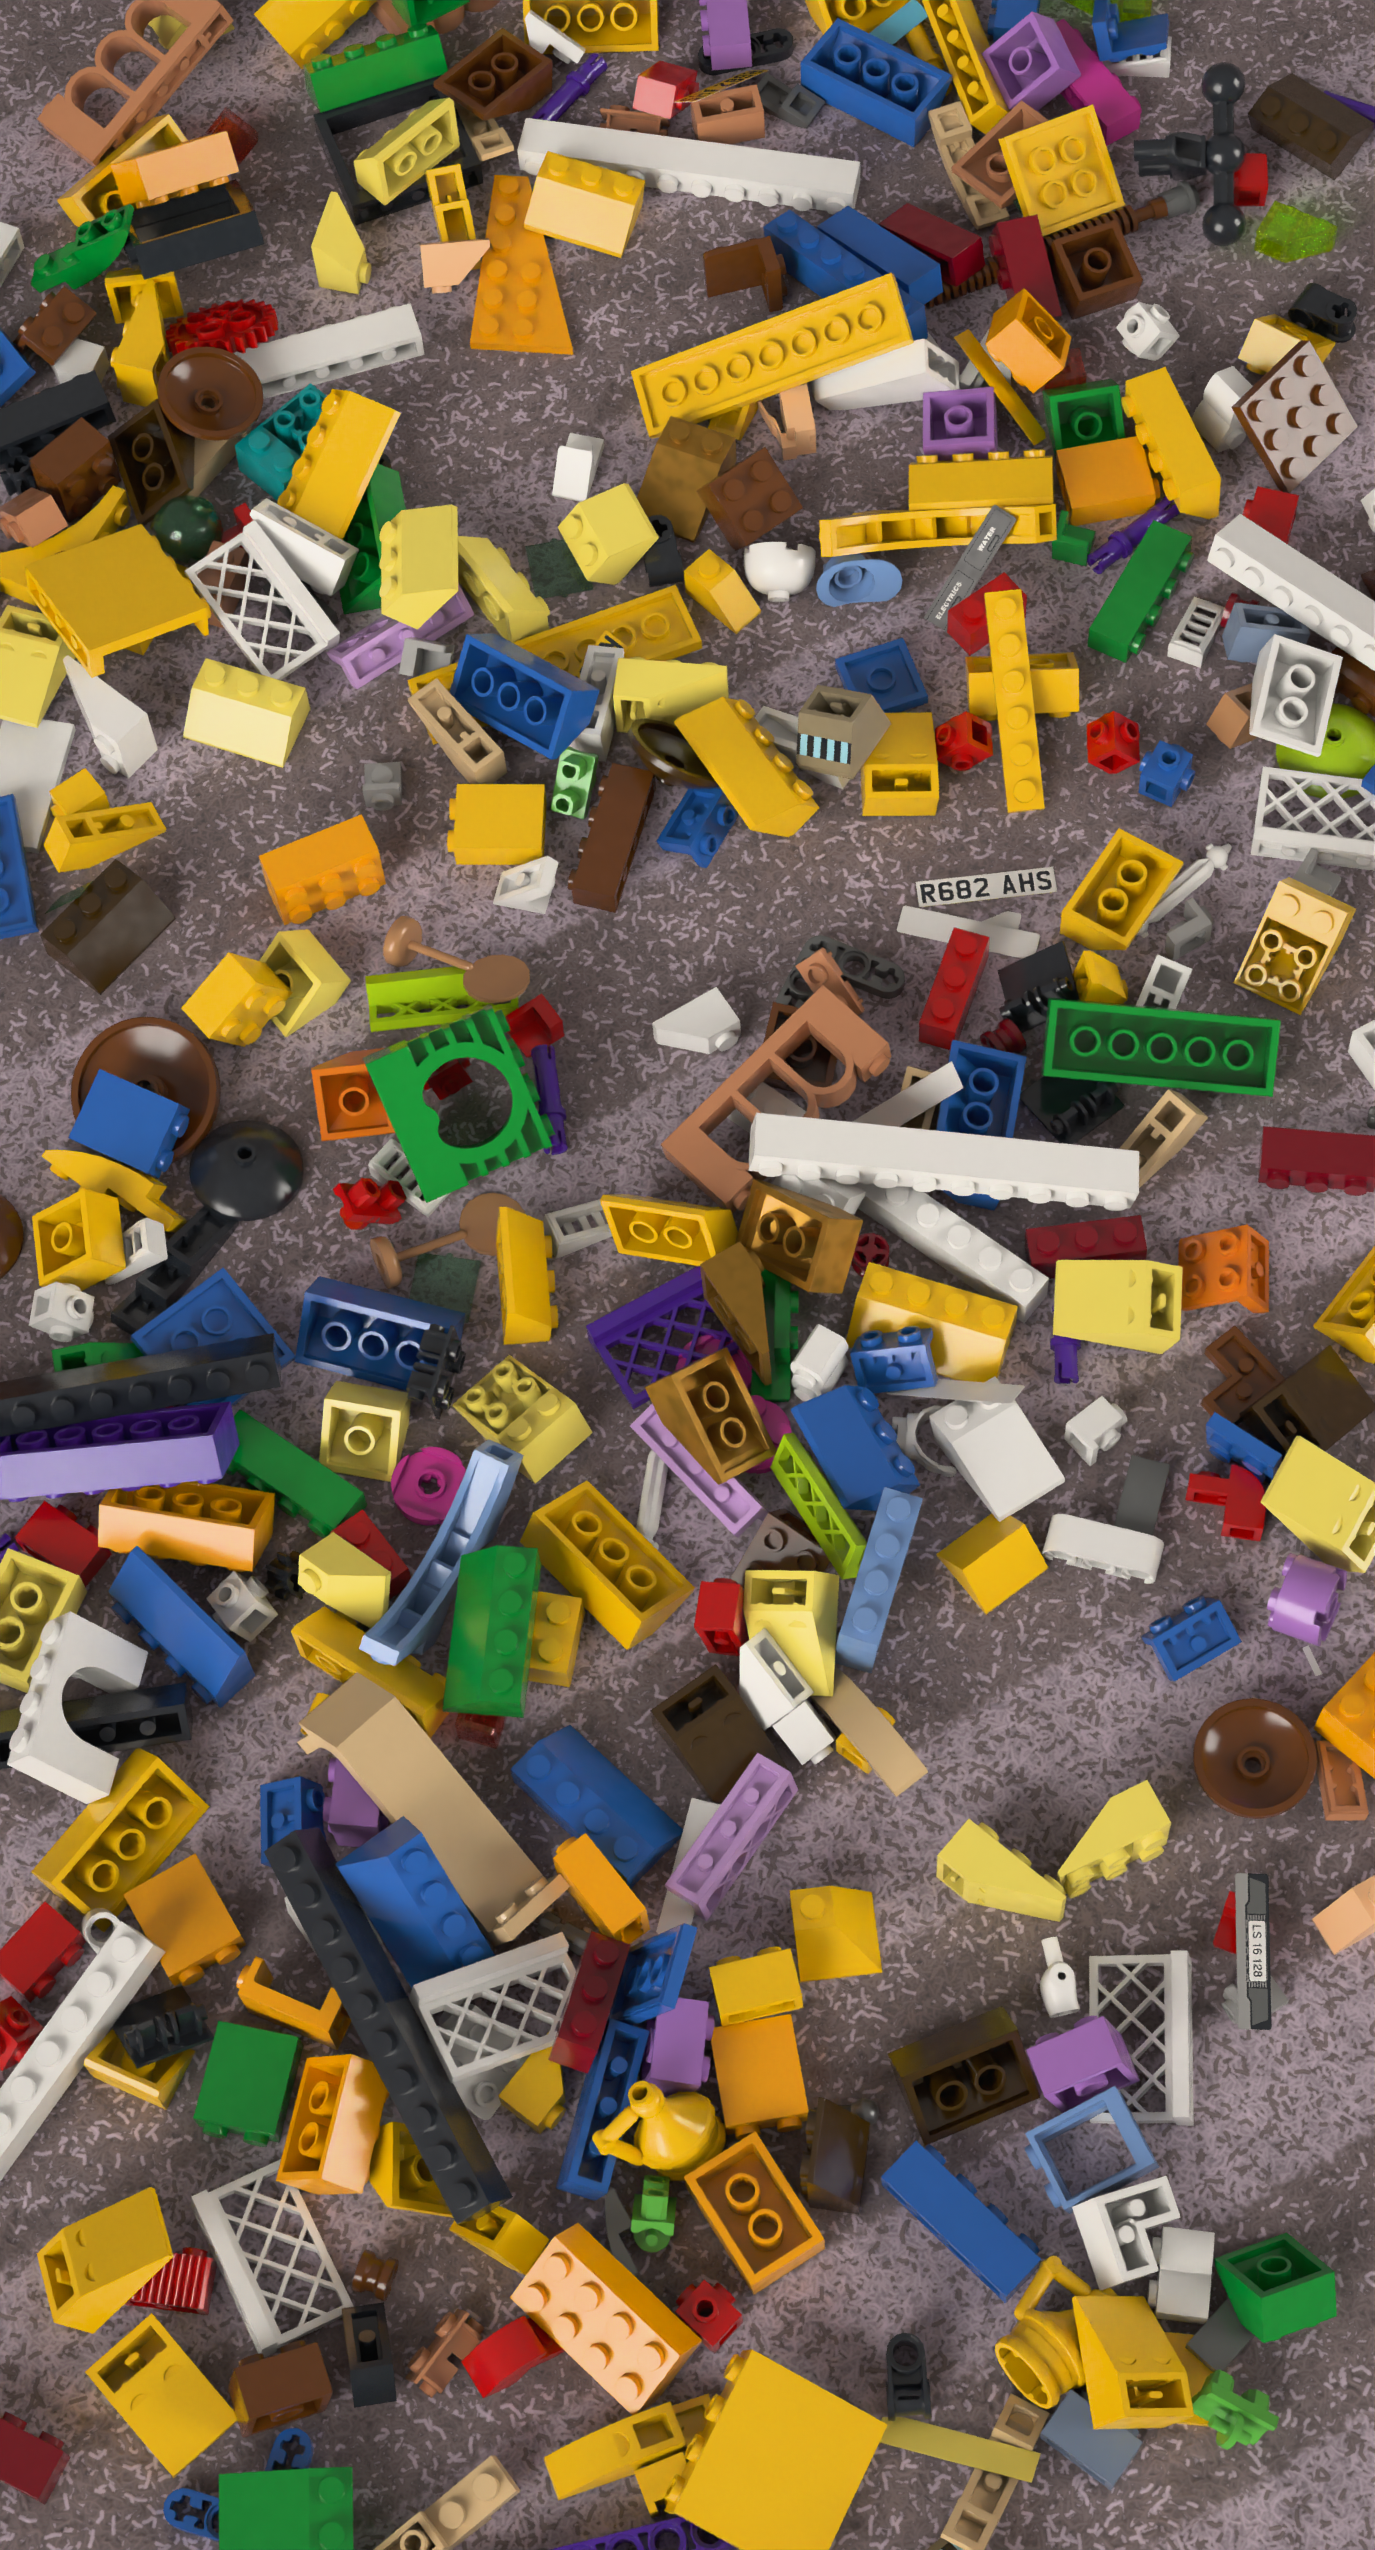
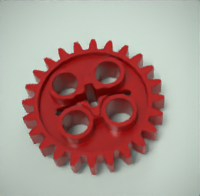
M243 299L237 302H230L228 300L219 306L213 303L211 308L208 309L200 307L197 313L188 312L186 313V318H177V323L169 325L170 329L166 330L165 337L172 356L194 347H215L231 353H246V348H258L257 343L268 342L267 337L275 336L274 331L278 330L279 324L275 308H272L271 304L266 305L265 301L256 303L255 299L244 303Z

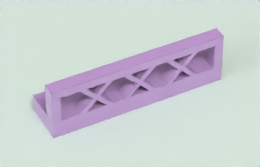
M458 584V592L418 630L384 615L326 653L332 662L342 667L350 684L355 689H359L401 662L405 638L416 637L434 641L475 614Z
M653 1404L630 1425L734 1536L739 1537L757 1518L764 1521L767 1514L771 1512L737 1476L718 1485L662 1424Z
M757 1753L666 1882L665 1886L668 1891L691 1904L696 1915L705 1921L710 1918L798 1791L791 1772Z

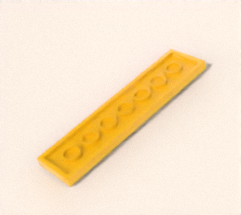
M892 273L632 370L631 374L648 435L654 439L660 437L670 416L697 424L914 343L896 278Z
M676 584L513 642L571 675L585 658L588 645H594L605 629L628 646L624 653V658L627 659L641 657L646 660L667 661L702 649V640ZM458 662L407 680L411 694L414 695L436 678L450 692ZM472 716L481 727L488 725ZM427 729V732L430 736L433 745L437 744L438 742Z

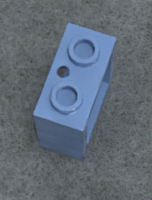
M1116 2086L1025 2133L1030 2145L1024 2148L1035 2170L1043 2168L1050 2183L1044 2185L1050 2201L1055 2209L1062 2206L1068 2214L1074 2213L1073 2206L1114 2192L1159 2168L1125 2099ZM1109 2110L1136 2163L1072 2196L1045 2143Z

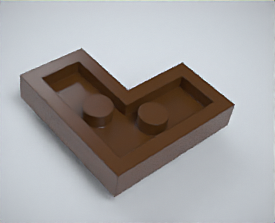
M1234 1325L1205 1348L1204 1354L1225 1375L1227 1380L1202 1399L1201 1406L1211 1416L1216 1412L1237 1426L1243 1421L1239 1413L1285 1378Z

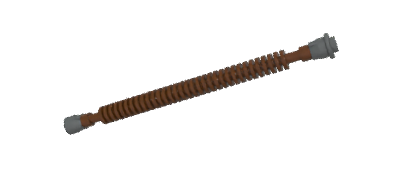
M1185 180L1180 181L1177 187L1159 193L1158 197L1149 200L1146 206L1133 210L1130 205H1126L1123 208L1115 209V211L1107 212V214L1091 218L1090 221H1083L1082 224H1075L1074 227H1067L1066 230H1059L1058 233L1054 232L1049 236H1043L1046 252L1048 254L1052 240L1113 220H1117L1122 234L1125 236L1130 234V232L1138 231V223L1151 218L1153 221H1156L1166 216L1170 219L1184 213L1192 215L1196 212V205L1200 203L1198 191L1194 185H1189ZM997 256L986 257L984 259L985 267L957 287L942 281L943 292L924 304L925 310L926 307L927 309L933 308L934 304L938 306L942 302L946 303L951 299H957L959 296H965L967 292L969 294L973 293L975 289L978 291L983 289V287L991 286V284H997V270L1000 269Z

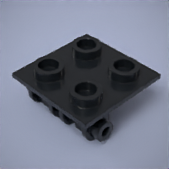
M1063 940L998 970L1005 998L1004 1006L999 1008L1000 1014L1003 1019H1010L1021 1033L1046 1023L1048 998L1080 1000Z
M1043 1076L1020 1093V1100L1059 1143L1075 1144L1125 1107L1115 1095L1118 1092V1088L1114 1082Z
M430 1324L429 1330H424L419 1347L420 1351L417 1352L416 1357L424 1362L435 1364L437 1367L415 1362L413 1368L417 1371L412 1370L406 1390L409 1392L407 1398L412 1401L422 1402L424 1397L428 1398L435 1418L440 1420L443 1409L449 1410L455 1391L451 1387L455 1373H461L466 1352L462 1351V1341L459 1340L453 1325H450L448 1334H445L444 1327Z
M183 1986L175 1987L126 2006L112 2026L137 2069L214 2040V2035L204 2021L208 2019L204 2005L202 2003L195 2005Z

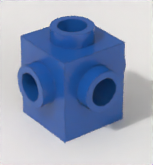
M1160 740L1154 751H1147L1142 759L1139 768L1141 774L1138 793L1172 807L1181 790L1187 791L1194 779L1196 771L1191 769L1193 754L1187 752L1180 745L1168 744Z

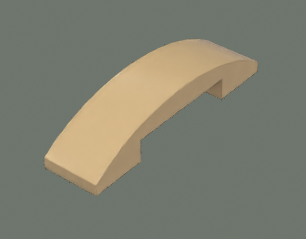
M454 101V105L480 161L514 151V146L503 127L499 128L494 118L484 121Z
M961 101L928 111L931 128L944 167L974 227L979 230L1009 220L1010 216L1006 207L1001 209L951 171V167L975 145L972 139L973 129Z
M836 1667L834 1669L832 1697L809 1696L828 1720H832L866 1759L876 1775L896 1797L928 1773L927 1768L889 1721L839 1668Z
M1011 2393L989 2440L1033 2451L1050 2413ZM975 2468L961 2497H959L941 2534V2538L964 2550H985L1019 2479Z

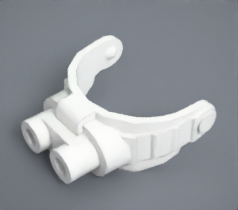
M933 1405L923 1409L920 1413H908L907 1417H893L892 1427L897 1432L896 1441L903 1454L909 1459L916 1460L918 1464L920 1463L925 1469L933 1473L942 1474L945 1477L955 1476L957 1473L955 1467L942 1466L928 1458L922 1452L916 1440L917 1432L923 1423L930 1419V1415L945 1406Z

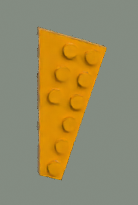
M494 175L485 238H489L490 247L482 256L470 347L471 349L574 355L544 235L524 229L532 196L528 176Z

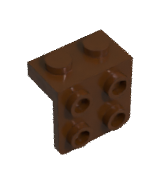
M770 236L759 239L753 238L746 242L726 247H716L703 254L705 286L708 298L761 285L769 312L783 310L782 297L788 295L783 276L786 275V267L782 254L776 255Z
M65 286L57 295L51 291L40 304V310L34 318L29 316L19 328V335L13 343L22 355L30 347L51 366H54L96 317L97 313Z

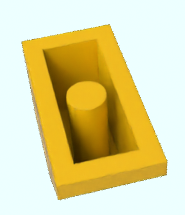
M708 549L684 570L685 593L735 634L761 613V609L735 569L712 550Z
M1091 950L1083 951L1073 972L1079 999L1081 1001L1124 1004L1128 999V987L1126 981L1120 977L1118 966Z
M552 2046L532 2053L498 2095L501 2105L539 2134L542 2133L546 2126L551 2130L556 2127L566 2112V2109L563 2107L566 2102L562 2065L548 2060Z
M501 2206L478 2219L457 2224L454 2220L449 2228L451 2232L501 2264L525 2276L538 2260L550 2240L517 2213Z

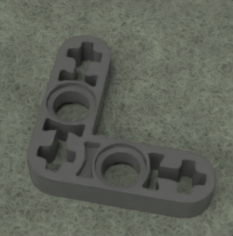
M814 936L808 939L802 948L775 1002L791 1006L792 998L797 1000L795 1007L800 1008L804 1004L803 1002H806L814 994L812 990L802 992L795 988L794 983L798 979L803 978L796 965L810 957L814 953L813 951H817L821 947L826 948L827 953L832 952L831 956L843 972L841 978L844 982L848 980L851 986L878 997L891 999L899 996L904 990L905 975L902 968L893 962L827 936ZM850 961H859L865 967L863 972L858 975H850L843 968ZM871 967H875V975L871 976V981H867L870 976ZM889 974L894 976L895 983H890L887 987L882 986L881 978L886 979Z

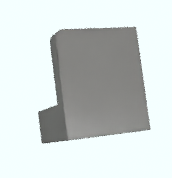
M416 637L405 638L399 674L412 677L420 676L451 665L455 645Z
M1311 848L1293 879L1332 897L1341 882V877L1316 865L1318 851Z

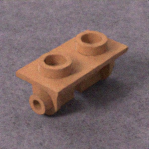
M611 105L610 109L600 108L602 118L606 120V123H600L599 127L668 136V130L663 129V126L670 127L668 118L646 112H633L628 107L622 105Z
M822 947L796 965V968L813 993L824 985L855 1014L859 1015L864 1012L863 1010L865 1009L861 1004L864 1000L859 998L848 980L843 981L841 978L843 972L831 956V951L827 953L824 947Z
M457 2309L454 2314L450 2311L446 2313L434 2329V2332L437 2334L436 2338L427 2349L424 2346L418 2349L407 2365L411 2371L405 2378L414 2384H418L422 2380L423 2382L419 2389L430 2398H433L436 2392L441 2394L459 2370L447 2360L450 2354L453 2353L462 2361L483 2339L480 2334L485 2328L473 2318L467 2324L465 2323V2320L470 2315L467 2311Z

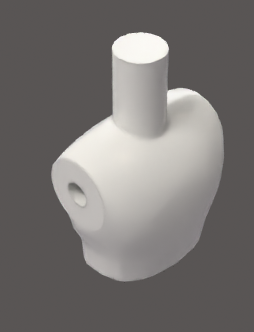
M1050 1937L1043 1939L1041 1942L1048 1969L1041 1978L1040 1992L1049 2017L1055 2018L1076 2013L1080 2010L1077 2001L1075 1974L1072 1968L1063 1962L1058 1938Z

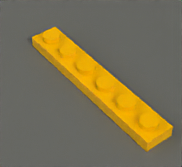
M1022 590L985 593L984 599L1007 812L1044 810Z

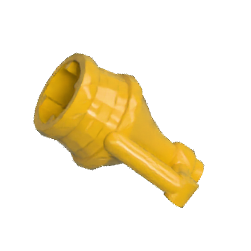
M638 2081L630 2087L628 2092L631 2106H627L605 2129L596 2131L592 2136L593 2142L602 2155L610 2154L636 2166L644 2164L652 2169H656L660 2176L670 2177L671 2181H684L685 2175L722 2152L726 2142V2129L720 2117L715 2115V2108L708 2097L697 2092H678L664 2097L663 2092L655 2084L648 2083L647 2081ZM642 2117L634 2134V2146L619 2140L638 2118Z
M1050 2256L1040 2263L1038 2272L1014 2310V2315L1018 2322L1010 2334L1001 2337L995 2344V2354L1008 2378L1027 2399L1044 2409L1057 2405L1060 2396L1070 2391V2389H1077L1086 2385L1074 2309L1059 2312L1035 2310L1050 2283L1054 2279L1075 2296H1117L1111 2288L1101 2291L1099 2289L1091 2290L1090 2285L1065 2267L1057 2256Z

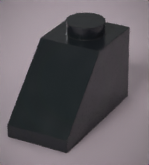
M384 2302L342 2308L354 2408L397 2401Z

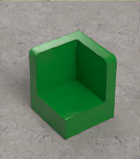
M1061 510L1056 526L1057 540L1052 541V559L1086 567L1088 554L1091 553L1096 538V531L1069 525V511Z

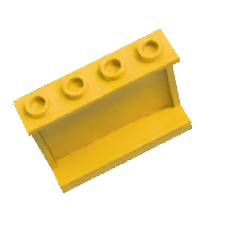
M142 524L25 565L28 594L91 678L105 673L103 656L194 623L203 636L209 635L208 619L211 618V611L207 601L204 598H199L194 591L190 579L180 574L174 559L171 556H166L161 549L155 535L151 536Z
M742 2350L740 2355H733L725 2369L723 2377L728 2379L721 2395L716 2393L705 2410L704 2418L708 2419V2422L701 2436L695 2434L686 2449L684 2457L689 2461L682 2475L676 2474L666 2490L665 2499L669 2500L664 2511L669 2514H677L740 2550H829L888 2424L755 2350Z

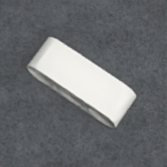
M1055 1514L1050 1521L1042 1554L1048 1560H1053V1557L1067 1560L1066 1564L1089 1570L1092 1567L1106 1570L1105 1574L1129 1580L1133 1576L1145 1579L1144 1583L1151 1584L1156 1580L1164 1542L1149 1534L1072 1515Z

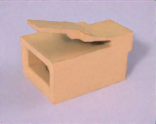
M807 384L779 393L780 414L784 433H781L776 419L768 415L761 401L758 402L760 414L771 434L777 438L780 444L783 461L797 459L798 455L816 453V427Z

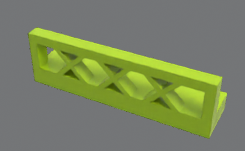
M455 966L365 976L371 1032L440 1025L447 1022L449 1024L462 1018L465 1014H471L483 1009L488 1004H491L494 1012L502 1010L504 1016L519 1008V996L512 999L511 1003L494 1005L477 1001L469 996L464 989L463 975L466 970ZM465 1004L470 1005L468 1008H462V1009H457V1008H455V1007H457L458 1005H465ZM429 1008L433 1009L431 1012H426V1013H419V1012H418V1011H420L421 1009H429ZM396 1013L394 1016L378 1018V1014Z
M794 1432L783 1434L770 1466L771 1470L841 1579L856 1578L867 1541L846 1509L843 1508L828 1481L809 1452H806Z

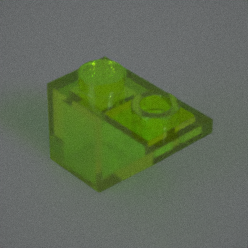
M1274 201L1256 230L1254 250L1284 263L1330 252L1335 246L1338 226L1329 223L1325 219L1316 218L1299 211L1293 206Z

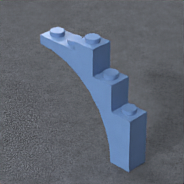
M490 1439L474 1449L453 1503L425 1557L393 1605L363 1635L359 1647L360 1650L370 1654L371 1658L378 1663L395 1666L409 1654L422 1655L435 1644L450 1602L456 1598L461 1555L479 1551L495 1537L524 1455Z

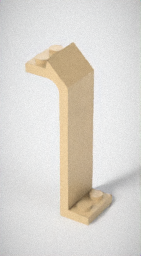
M356 1672L298 1722L307 1734L297 1743L307 1755L318 1748H324L331 1752L345 1766L392 1824L404 1816L422 1832L478 1928L493 1947L513 1940L570 1887L561 1874L548 1879L542 1875L393 1694Z

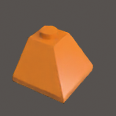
M384 1048L349 1052L311 1068L322 1141L395 1133L363 1060L364 1057Z

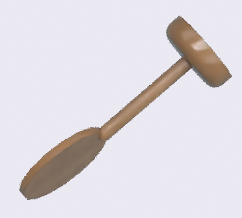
M407 915L395 920L385 937L383 956L388 964L395 967H405L413 961L418 953L466 970L463 975L464 989L469 996L477 1001L503 1003L515 999L526 990L530 983L528 967L516 957L503 954L490 955L478 959L472 964L466 960L421 944V925L417 920Z
M498 1193L480 1194L468 1201L461 1211L459 1231L398 1253L395 1252L389 1239L384 1236H377L370 1240L372 1257L386 1288L392 1289L399 1286L402 1281L401 1261L462 1239L470 1248L480 1254L497 1256L496 1230L499 1207H509L524 1214L525 1211L517 1201L507 1195Z

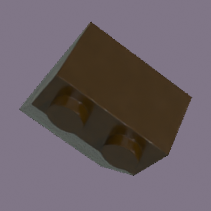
M158 399L154 400L107 436L138 525H147L194 489L195 437L177 428L166 417Z

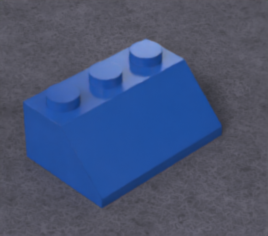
M844 1385L800 1403L790 1411L843 1508L877 1511L884 1487L910 1494L920 1486V1483L914 1474L915 1467L912 1461L903 1454L896 1441L897 1435L895 1430L884 1420L879 1411V1402L876 1396L867 1387Z

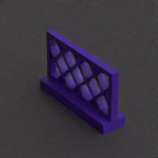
M700 1266L694 1267L586 1326L589 1342L595 1352H598L632 1409L650 1401L646 1389L635 1395L629 1386L632 1372L652 1376L651 1383L659 1380V1378L672 1373L662 1370L666 1354L679 1356L680 1354L683 1358H687L685 1366L692 1363L693 1360L707 1356V1354L695 1352L698 1337L711 1335L713 1339L721 1340L718 1350L727 1347L731 1356L738 1353L739 1347L735 1341L725 1346L726 1342L733 1340L725 1327L723 1332L703 1328L707 1311L715 1312L706 1299L704 1302L699 1301L704 1298ZM686 1307L701 1310L697 1326L677 1322L679 1311ZM653 1325L668 1328L663 1344L642 1340L645 1330ZM673 1330L694 1334L689 1350L669 1346ZM620 1343L634 1346L629 1363L613 1359L608 1349ZM640 1348L660 1352L655 1369L635 1364ZM619 1369L626 1370L625 1377Z

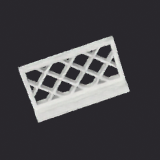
M255 520L244 526L242 533L184 571V575L190 579L199 595L207 601L211 611L261 675L282 680L324 650L328 652L339 644L340 632ZM240 545L250 556L248 568L227 564L229 553ZM222 557H224V558H223V563H218V562H216V561H218L219 559H221ZM253 561H254V563L257 565V567H258L259 569H253V568H252V567H253ZM206 568L221 570L219 587L203 585L197 574ZM226 571L247 575L244 592L223 588ZM251 576L263 577L271 584L269 596L248 592ZM274 590L278 593V595H279L281 598L273 597V596H274ZM210 593L217 594L216 601ZM222 595L243 599L240 616L224 613L220 607ZM247 599L268 603L265 620L244 616ZM272 604L287 606L292 612L291 624L269 621ZM297 619L302 626L295 625V620ZM232 622H238V623H239V624H238V630L236 629V627L233 625ZM243 623L264 627L261 644L245 641L241 635ZM268 628L289 631L287 648L266 645ZM293 632L308 634L316 645L306 652L291 649ZM253 650L260 651L259 658ZM264 652L285 655L284 667L271 675L263 665ZM289 656L297 657L289 662Z
M1263 766L1250 855L1304 861L1310 849L1313 848L1318 851L1316 863L1375 871V835L1373 834L1375 832V823L1367 827L1356 815L1369 805L1375 810V795L1361 787L1363 779ZM1269 779L1284 781L1291 790L1277 799L1268 789ZM1310 785H1319L1328 795L1314 804L1303 790ZM1348 789L1357 790L1365 800L1350 808L1340 795ZM1297 795L1307 809L1293 818L1282 804ZM1266 798H1267V800L1270 802V804L1265 807ZM1334 800L1344 814L1330 822L1319 809ZM1275 809L1286 820V823L1279 828L1262 826L1263 817ZM1313 814L1324 827L1316 833L1306 832L1299 823ZM1350 819L1361 832L1353 838L1343 837L1336 827Z
M563 1932L413 1985L409 2000L451 2083L553 2045L557 2033L555 2028L559 2027L560 2016L567 2002L576 1969L567 1954L569 1944ZM561 1968L568 1981L566 1990L563 1991L543 1983L545 1974ZM520 1984L533 1989L529 2004L527 2005L505 1996L508 1987ZM538 1992L561 2000L556 2016L532 2007ZM482 1997L497 2003L492 2017L488 2018L468 2010L471 2000ZM501 2005L524 2014L519 2029L495 2020ZM446 2011L458 2016L459 2019L454 2031L451 2032L436 2026L432 2014ZM528 2016L552 2025L549 2034L537 2037L524 2032L523 2029ZM464 2019L487 2028L481 2043L458 2034ZM491 2030L514 2038L512 2047L504 2051L485 2044ZM444 2040L449 2041L448 2046H446ZM519 2041L524 2042L523 2044L517 2045ZM453 2044L477 2052L474 2061L457 2068L450 2054ZM481 2054L487 2056L485 2058L480 2059Z
M1177 1950L1171 1951V1954L1089 1956V2016H1097L1099 2018V2014L1110 2003H1113L1127 2017L1116 2028L1120 2034L1133 2023L1148 2037L1132 2055L1130 2054L1134 2066L1148 2078V2081L1133 2096L1123 2088L1120 2089L1121 2094L1128 2100L1126 2103L1129 2109L1134 2106L1139 2111L1131 2112L1136 2123H1176V2125L1194 2126L1192 1960L1188 1951ZM1099 1966L1117 1967L1127 1977L1109 1993L1099 1983ZM1130 1966H1137L1132 1972H1130L1126 1968ZM1147 1966H1164V1981L1153 1992L1136 1978ZM1133 1982L1148 1997L1130 2013L1116 1998ZM1099 1991L1106 1996V1998L1100 2004ZM1163 1991L1164 2004L1157 1998ZM1154 2002L1164 2012L1165 2021L1151 2033L1137 2018ZM1164 2032L1165 2046L1158 2040ZM1154 2043L1165 2054V2063L1152 2075L1137 2059ZM1164 2074L1165 2087L1158 2081ZM1155 2085L1165 2095L1166 2112H1147L1137 2101ZM1101 2113L1090 2119L1091 2123L1115 2124L1110 2113Z
M281 2159L209 2193L206 2189L191 2196L193 2214L258 2354L262 2353L264 2358L277 2352L278 2348L342 2318V2308L354 2307L298 2188L286 2185L281 2201L258 2194L262 2181L278 2172ZM255 2184L253 2191L244 2189ZM234 2193L250 2199L242 2219L226 2214L219 2200ZM289 2194L295 2206L286 2203ZM255 2201L278 2208L270 2229L247 2221ZM283 2210L300 2215L304 2225L299 2239L275 2231ZM230 2223L233 2224V2225L239 2226V2229H238L236 2235H235V2233H234V2231H233V2229H232ZM244 2228L267 2236L260 2257L242 2251L239 2242ZM306 2232H308L313 2244L303 2241ZM272 2238L296 2246L288 2267L265 2259ZM300 2248L318 2253L322 2262L316 2277L293 2269ZM248 2261L257 2264L254 2274ZM262 2266L285 2274L278 2295L260 2289L257 2278ZM324 2269L326 2270L331 2282L321 2279ZM290 2276L313 2284L306 2305L283 2297ZM318 2286L336 2291L342 2306L329 2312L311 2307ZM266 2300L275 2302L272 2311H270ZM280 2304L303 2312L298 2327L281 2334L275 2321ZM308 2314L317 2317L305 2323Z

